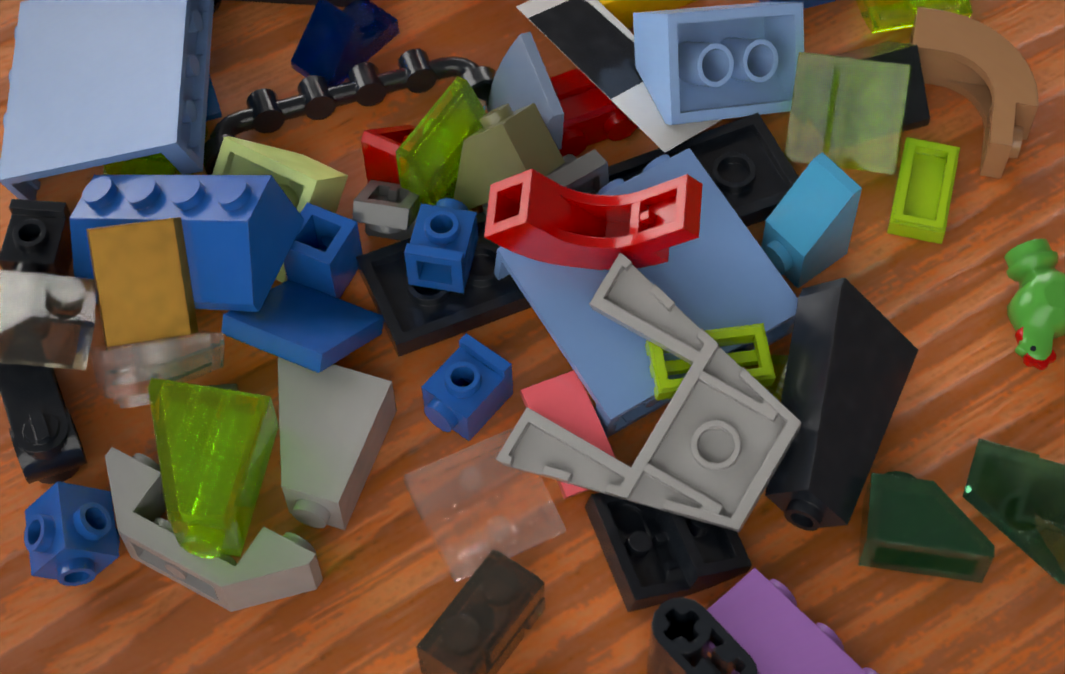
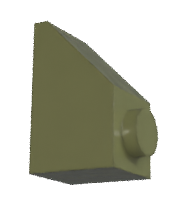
M509 103L479 118L483 128L463 141L454 199L465 204L469 210L488 203L491 184L532 168L547 176L565 163L535 103L512 111Z

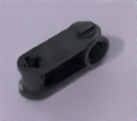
M19 318L1 322L0 393L11 426L9 433L18 461L28 484L36 481L45 484H55L57 481L64 482L71 478L81 465L87 464V459L69 409L66 408L53 365L46 354L39 331L33 323Z

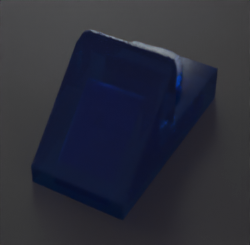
M319 0L291 59V66L304 77L312 75L324 77L329 87L339 85L348 78V73L354 65L369 60L399 34L398 19L369 0H354L343 10H340L327 0Z

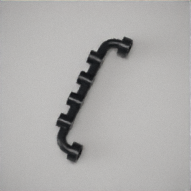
M411 49L400 56L398 60L399 69L379 73L375 64L361 62L350 69L348 73L349 82L329 87L327 80L322 76H308L298 85L297 91L299 95L278 100L277 94L271 89H258L248 96L246 101L248 109L227 115L216 124L210 139L204 145L203 165L207 175H212L223 138L226 136L235 137L237 134L256 129L260 133H272L279 130L283 126L284 121L305 115L313 120L325 119L334 112L335 107L358 102L362 106H374L380 103L386 94L406 88L413 93H423L431 89L437 80L444 78H460L457 88L467 109L480 112L485 106L486 111L488 110L489 94L496 72L490 67L479 66L467 58L450 56L429 60L424 50Z

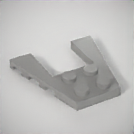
M619 253L589 303L592 310L691 364L690 369L632 467L528 407L508 437L496 460L504 466L740 532L802 427L801 421L745 368L742 369L725 353L709 334L689 319L675 305V302L656 284L653 285L633 266L632 262L625 255Z

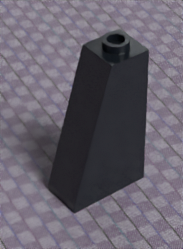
M845 277L802 288L798 297L781 403L801 421L802 427L768 483L765 496L784 512L787 521L800 529L808 531L848 525L918 353V349Z

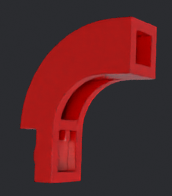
M532 168L490 185L484 238L524 257L553 265L610 270L619 253H621L632 262L635 268L654 266L668 262L669 247L699 238L703 184L686 174L630 194L596 195L569 189Z

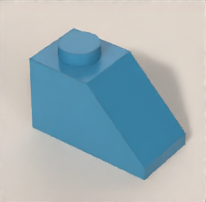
M823 152L813 158L765 221L761 248L779 273L784 275L797 288L847 254L862 188Z

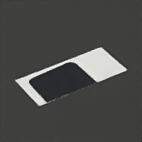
M529 0L516 6L664 153L722 121V119L676 125L665 124L635 68L634 35L598 0Z

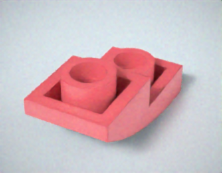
M574 370L520 390L526 408H530L615 458L591 400ZM557 481L564 499L588 490Z

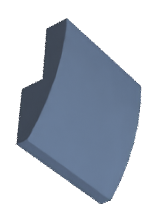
M531 32L522 33L510 46L496 71L488 99V112L509 103L512 111L535 103L559 150L562 149L564 112Z

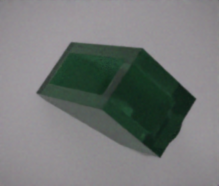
M891 471L884 474L871 473L863 499L859 566L978 583L983 582L994 559L995 545L934 481L917 479L912 474L901 471Z

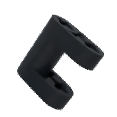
M684 597L671 598L662 603L654 612L651 623L647 674H729L734 670L739 674H758L757 666L751 656L695 600ZM710 641L716 646L712 650L711 658L707 655Z

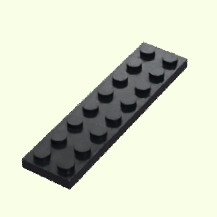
M759 113L697 134L665 153L658 148L608 166L609 183L616 179H623L625 182L641 174L643 169L657 157L668 154L671 158L690 148L746 227L766 220L799 178ZM484 212L477 214L478 242L464 293L408 284L404 251L406 244L410 243L411 238L356 257L360 275L378 314L383 316V325L398 357L531 308V305L510 274L500 280L494 275L497 249L500 246L484 238L487 217Z

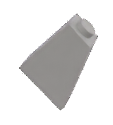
M278 357L281 487L289 513L299 522L313 528H324L326 525L345 530L397 411L392 381L334 364L317 373Z

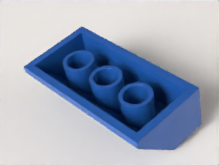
M94 175L84 188L82 197L69 218L76 297L81 303L98 304L86 229L181 217L195 309L260 312L304 222V218L272 175Z

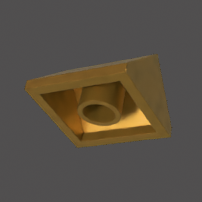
M181 217L86 229L103 337L107 347L199 333Z

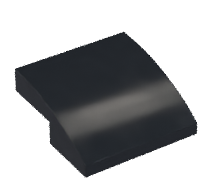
M603 493L591 494L585 505L586 512L628 612L656 606L671 598L685 597L711 588L748 572L752 567L751 561L736 531Z

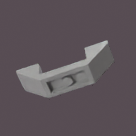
M111 447L105 455L118 532L131 558L230 612L317 590L323 581L315 549L306 540L291 532H286L281 536L263 526L238 563L229 554L214 545L207 544L202 549L187 541L186 535L177 526L166 519L160 518L173 501L163 477L165 472L162 467L144 454L135 453L131 457L114 447Z

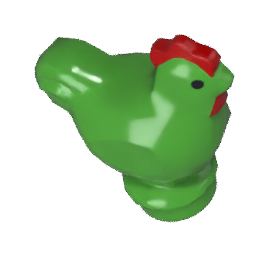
M1034 239L1012 248L1004 257L1008 266L1006 271L1008 278L1019 283V290L1007 305V315L1016 330L1015 338L1018 346L1015 348V353L1023 358V363L1026 366L1045 370L1048 364L1056 360V353L1052 349L1053 339L1065 335V273L1055 269L1059 257L1057 252L1052 251L1046 239Z

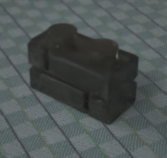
M493 549L416 646L421 672L423 674H497L525 637L524 629H531L544 612L545 598L543 596L545 595V583L537 575L503 553Z

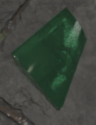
M979 438L962 497L1050 574L1053 579L1059 584L1065 585V465L1042 459L1040 455Z

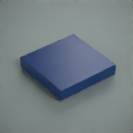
M287 280L270 289L260 312L230 310L223 314L221 333L320 373L381 335L384 320L380 314Z

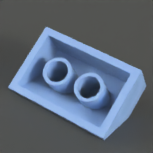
M758 2L633 13L635 68L665 124L676 125L745 117L756 113L762 115L805 110L803 2Z

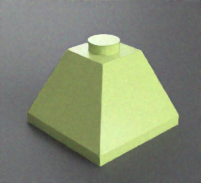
M231 136L223 138L212 175H272L299 213L307 202L336 213L348 175L303 154ZM284 263L276 277V280L282 283L287 281Z

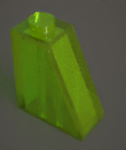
M151 377L148 385V394L167 516L178 544L187 552L202 558L213 559L219 557L220 554L241 557L279 428L271 396Z

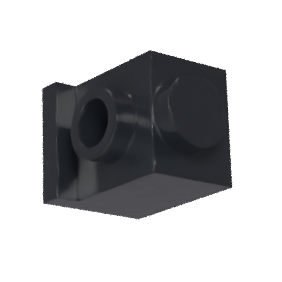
M11 199L9 209L12 215L0 252V265L9 284L17 285L27 290H39L43 287L64 289L73 258L69 219L71 214L66 202Z

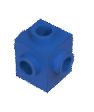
M57 481L25 510L26 528L24 543L25 547L29 550L31 576L55 579L60 584L66 586L83 585L94 580L97 574L120 557V535L115 525L111 491Z

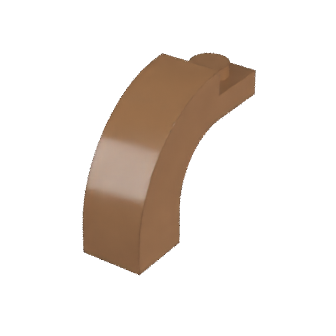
M918 7L909 44L918 45L924 83L954 90L966 97L976 107L984 125L980 176L1001 179L1008 158H1018L1022 139L1027 140L1038 109V90L1034 75L1021 53L1006 38L992 28L957 13Z

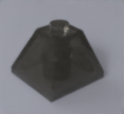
M0 270V363L86 370L96 318V279Z

